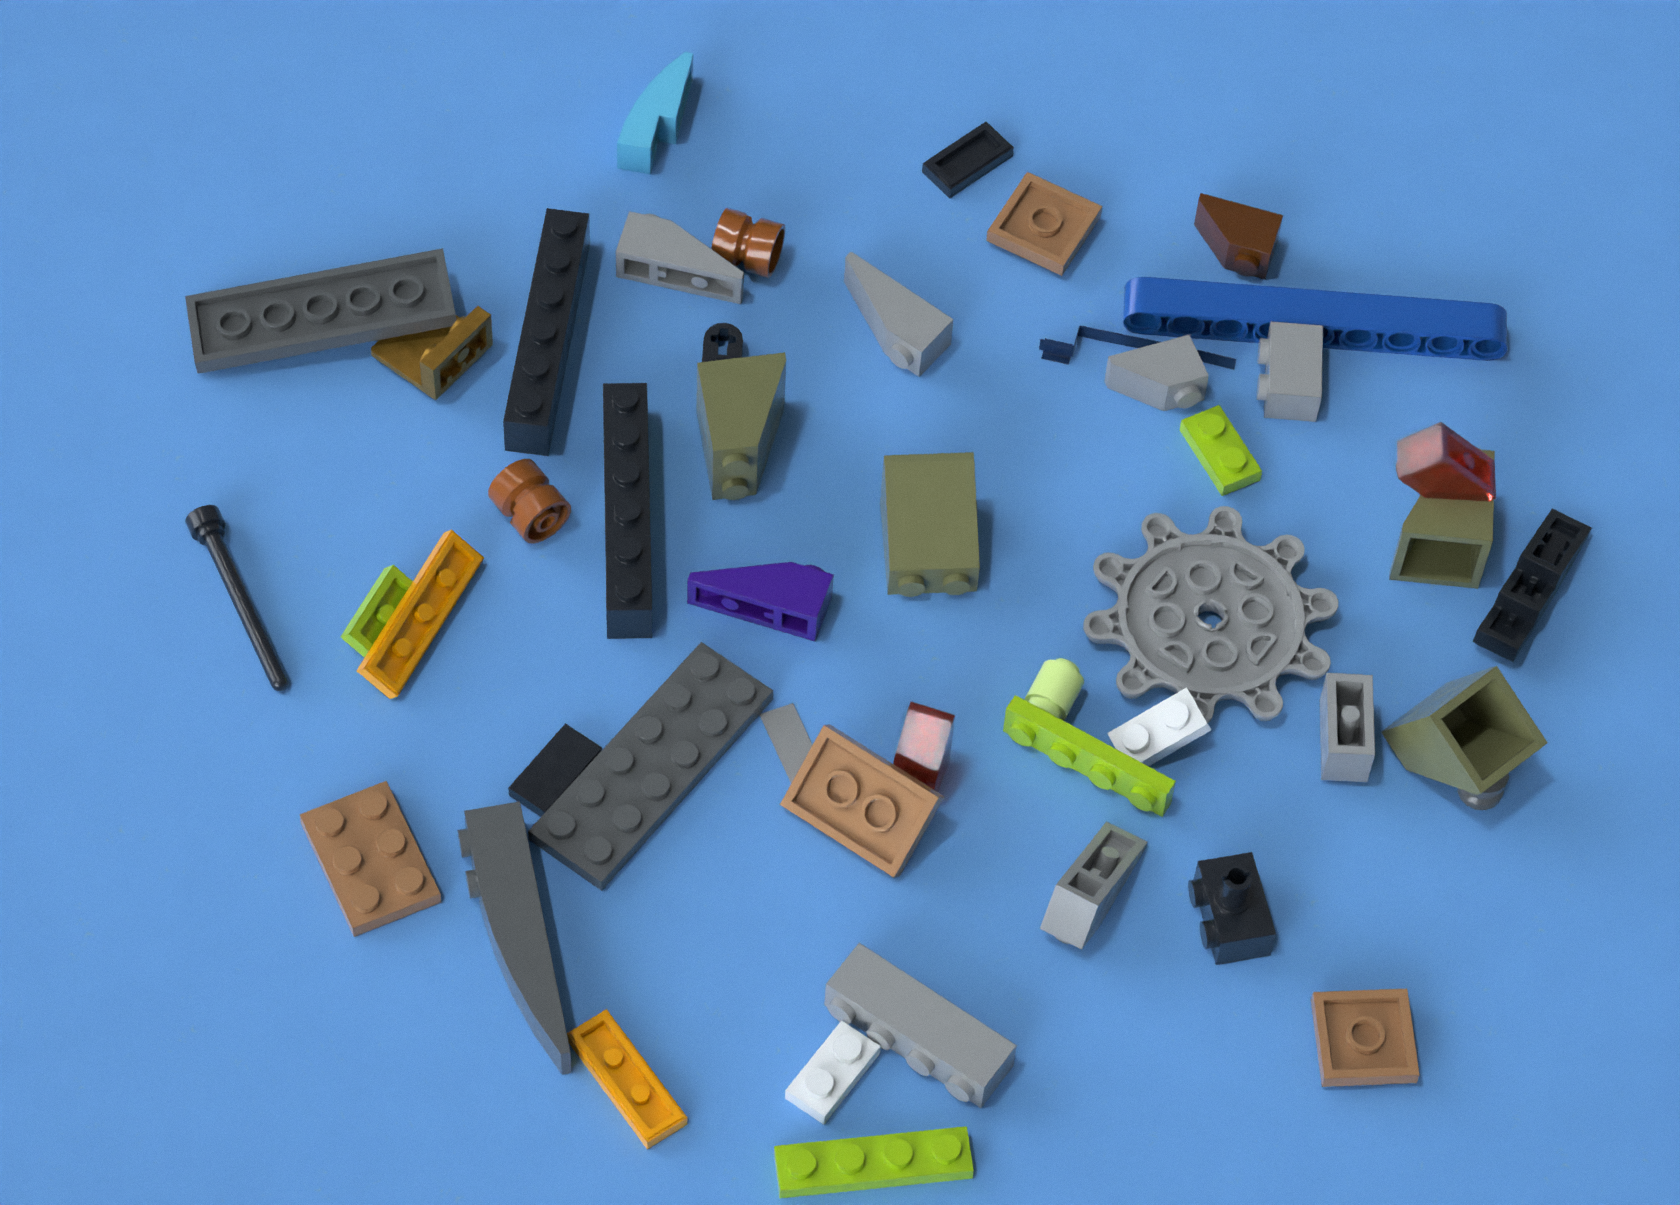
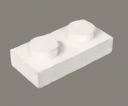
M1186 687L1107 734L1117 750L1150 766L1211 731V728Z
M841 1020L785 1090V1099L824 1125L880 1055L881 1046Z

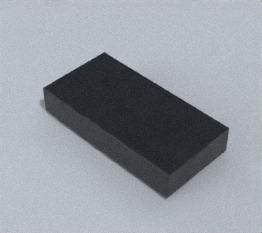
M984 122L925 161L922 165V173L950 199L1013 157L1014 147L989 123Z
M565 723L509 786V796L518 802L520 801L522 805L541 817L602 751V747Z

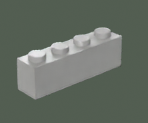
M861 943L857 944L826 983L824 1005L834 1018L840 1022L842 1020L847 1024H854L866 1032L868 1038L880 1045L881 1049H892L904 1057L908 1065L917 1073L923 1076L930 1074L945 1084L948 1092L960 1101H970L982 1108L1014 1065L1017 1045Z

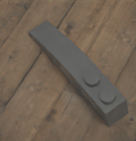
M520 801L464 811L466 829H460L457 832L462 858L471 856L473 870L465 871L469 898H479L482 917L495 958L511 995L534 1036L562 1075L571 1073L570 1048Z

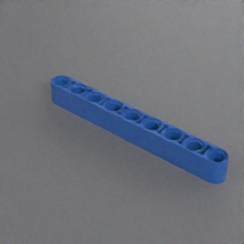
M1136 277L1129 280L1124 287L1123 324L1128 331L1136 334L1169 337L1190 335L1191 338L1259 343L1260 338L1268 337L1272 321L1322 325V348L1483 361L1499 359L1507 352V311L1502 306L1493 303L1156 277Z

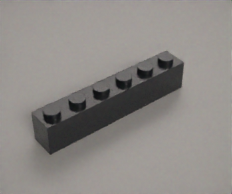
M546 209L503 419L505 451L549 456L590 247L589 213Z
M603 383L607 639L652 638L647 383Z

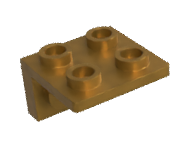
M477 306L466 317L456 315L457 320L451 327L378 340L371 347V355L425 394L437 400L493 345L491 314Z

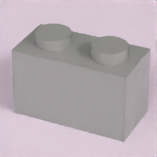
M1271 321L1268 337L1259 339L1257 362L1258 364L1265 365V374H1259L1257 400H1264V418L1316 422L1322 398V325Z
M1326 673L1319 700L1321 780L1367 782L1375 757L1373 675Z

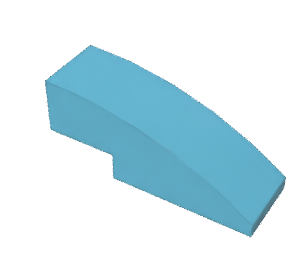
M684 52L668 64L648 84L636 100L624 122L617 141V169L651 174L659 142L676 144L693 81V53Z

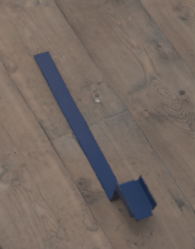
M1079 326L1074 346H1072L1073 344L1045 338V340L1040 339L1039 350H1043L1041 359L1069 365L1079 336L1134 348H1141L1160 342ZM1197 350L1204 363L1229 369L1235 368L1236 359Z

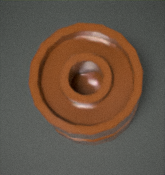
M726 208L718 221L711 249L736 267L743 261L746 272L770 278L781 255L786 227L785 224L761 218L753 224L751 216H748L745 212Z
M521 459L505 467L494 478L488 489V497L506 517H513L510 523L527 543H538L554 535L565 524L571 513L569 502L554 485H549L548 477L532 459Z

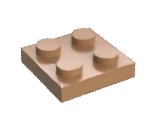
M1027 172L988 229L986 241L1062 276L1100 219L1103 206Z
M1407 988L1313 992L1311 1007L1322 1087L1417 1083L1420 1074Z

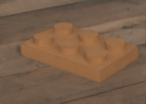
M827 724L823 725L780 805L895 878L899 877L903 872L944 796L834 726Z
M387 781L299 814L305 834L354 937L441 903V893Z

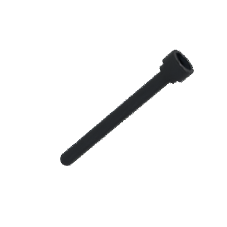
M215 505L198 507L190 512L185 519L189 532L194 540L199 541L202 545H206L272 688L276 691H283L288 687L289 679L223 540L226 523L222 514Z

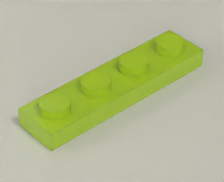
M1017 695L1013 697L1006 707L1003 731L1009 734L1016 743L1022 746H1031L1048 755L1055 764L1080 772L1099 788L1111 789L1128 798L1140 810L1152 811L1163 817L1171 805L1176 784L1175 780Z
M967 1126L774 1146L779 1198L973 1179L974 1169Z

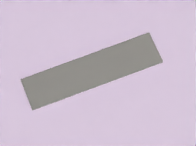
M793 703L759 714L791 783L812 747L811 740Z

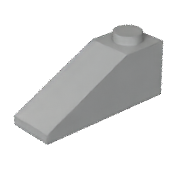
M629 211L616 249V277L732 303H742L743 271L673 221L660 218L654 214H640Z
M850 252L845 257L844 283L883 352L896 366L908 369L920 377L951 345L953 319L853 252Z
M1106 821L1056 884L1040 929L1055 936L1062 943L1071 944L1083 949L1101 925L1148 842Z

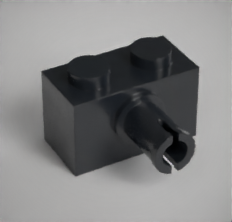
M1248 852L1198 861L1194 879L1188 881V891L1193 908L1200 907L1203 921L1200 922L1202 944L1205 949L1212 950L1215 964L1220 965L1270 956L1276 932L1253 853Z

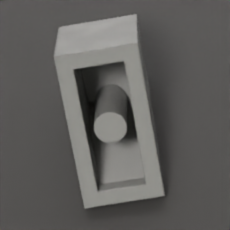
M1190 335L1108 356L1104 382L1107 388L1159 410L1167 411L1178 407L1189 408L1203 401L1209 375Z

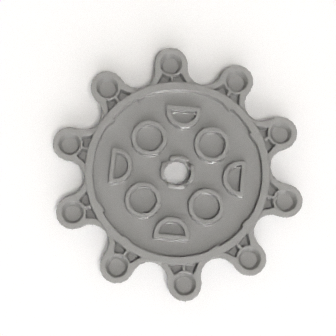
M1221 506L1211 512L1207 528L1203 532L1194 535L1181 532L1174 522L1164 514H1150L1144 518L1141 526L1142 534L1148 544V550L1143 556L1136 559H1128L1115 553L1099 555L1093 565L1094 574L1099 582L1117 593L1118 600L1112 608L1088 614L1083 623V630L1088 639L1093 643L1117 644L1130 653L1129 662L1117 673L1116 685L1121 694L1126 698L1135 699L1153 688L1163 687L1178 693L1187 687L1207 723L1213 717L1216 703L1228 699L1242 702L1249 708L1253 716L1260 721H1270L1278 716L1283 708L1282 697L1275 685L1278 677L1285 674H1294L1306 679L1316 680L1329 671L1331 664L1327 652L1308 641L1305 636V628L1308 624L1325 621L1332 617L1338 609V599L1332 591L1326 588H1303L1293 580L1291 570L1304 556L1305 548L1301 540L1292 535H1281L1265 546L1252 545L1242 536V517L1240 513L1234 508ZM1205 611H1213L1221 616L1222 621L1216 624L1215 628H1212L1211 624L1203 622L1198 615Z

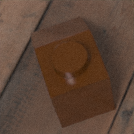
M1201 193L1194 226L1224 269L1235 271L1243 276H1253L1265 280L1278 242L1283 215Z

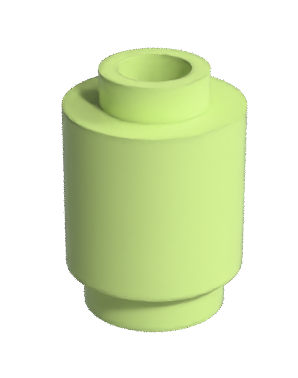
M1063 658L1045 661L1031 685L1025 700L1064 721L1084 685V679L1080 674L1079 668L1073 662Z

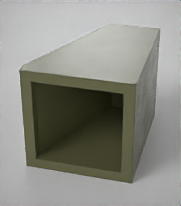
M785 352L697 363L696 413L712 500H739L745 496L757 494L784 412Z
M1473 446L1449 447L1402 524L1389 571V580L1478 589L1493 542L1495 451L1481 450Z
M974 452L884 455L880 512L887 594L915 597L922 593L961 595L966 592L977 591L980 563Z
M1497 666L1447 682L1381 731L1406 770L1476 795L1482 794L1548 743Z

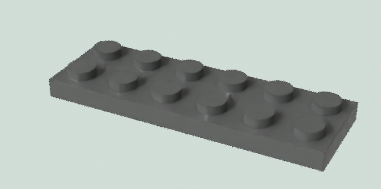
M443 248L185 296L193 355L198 374L451 327L457 320Z
M700 642L528 831L529 840L602 891L773 700V690Z

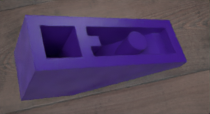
M794 562L690 572L687 579V604L815 642L832 600L834 574L827 573L814 565H800Z

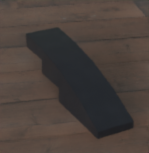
M1552 508L1521 553L1514 571L1499 591L1493 607L1477 629L1473 643L1513 662L1560 587L1588 538L1592 527Z

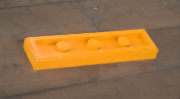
M452 529L444 532L356 671L389 699L398 697L484 557Z

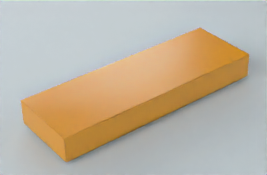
M607 1009L567 1033L570 1046L647 1150L687 1125V1116Z

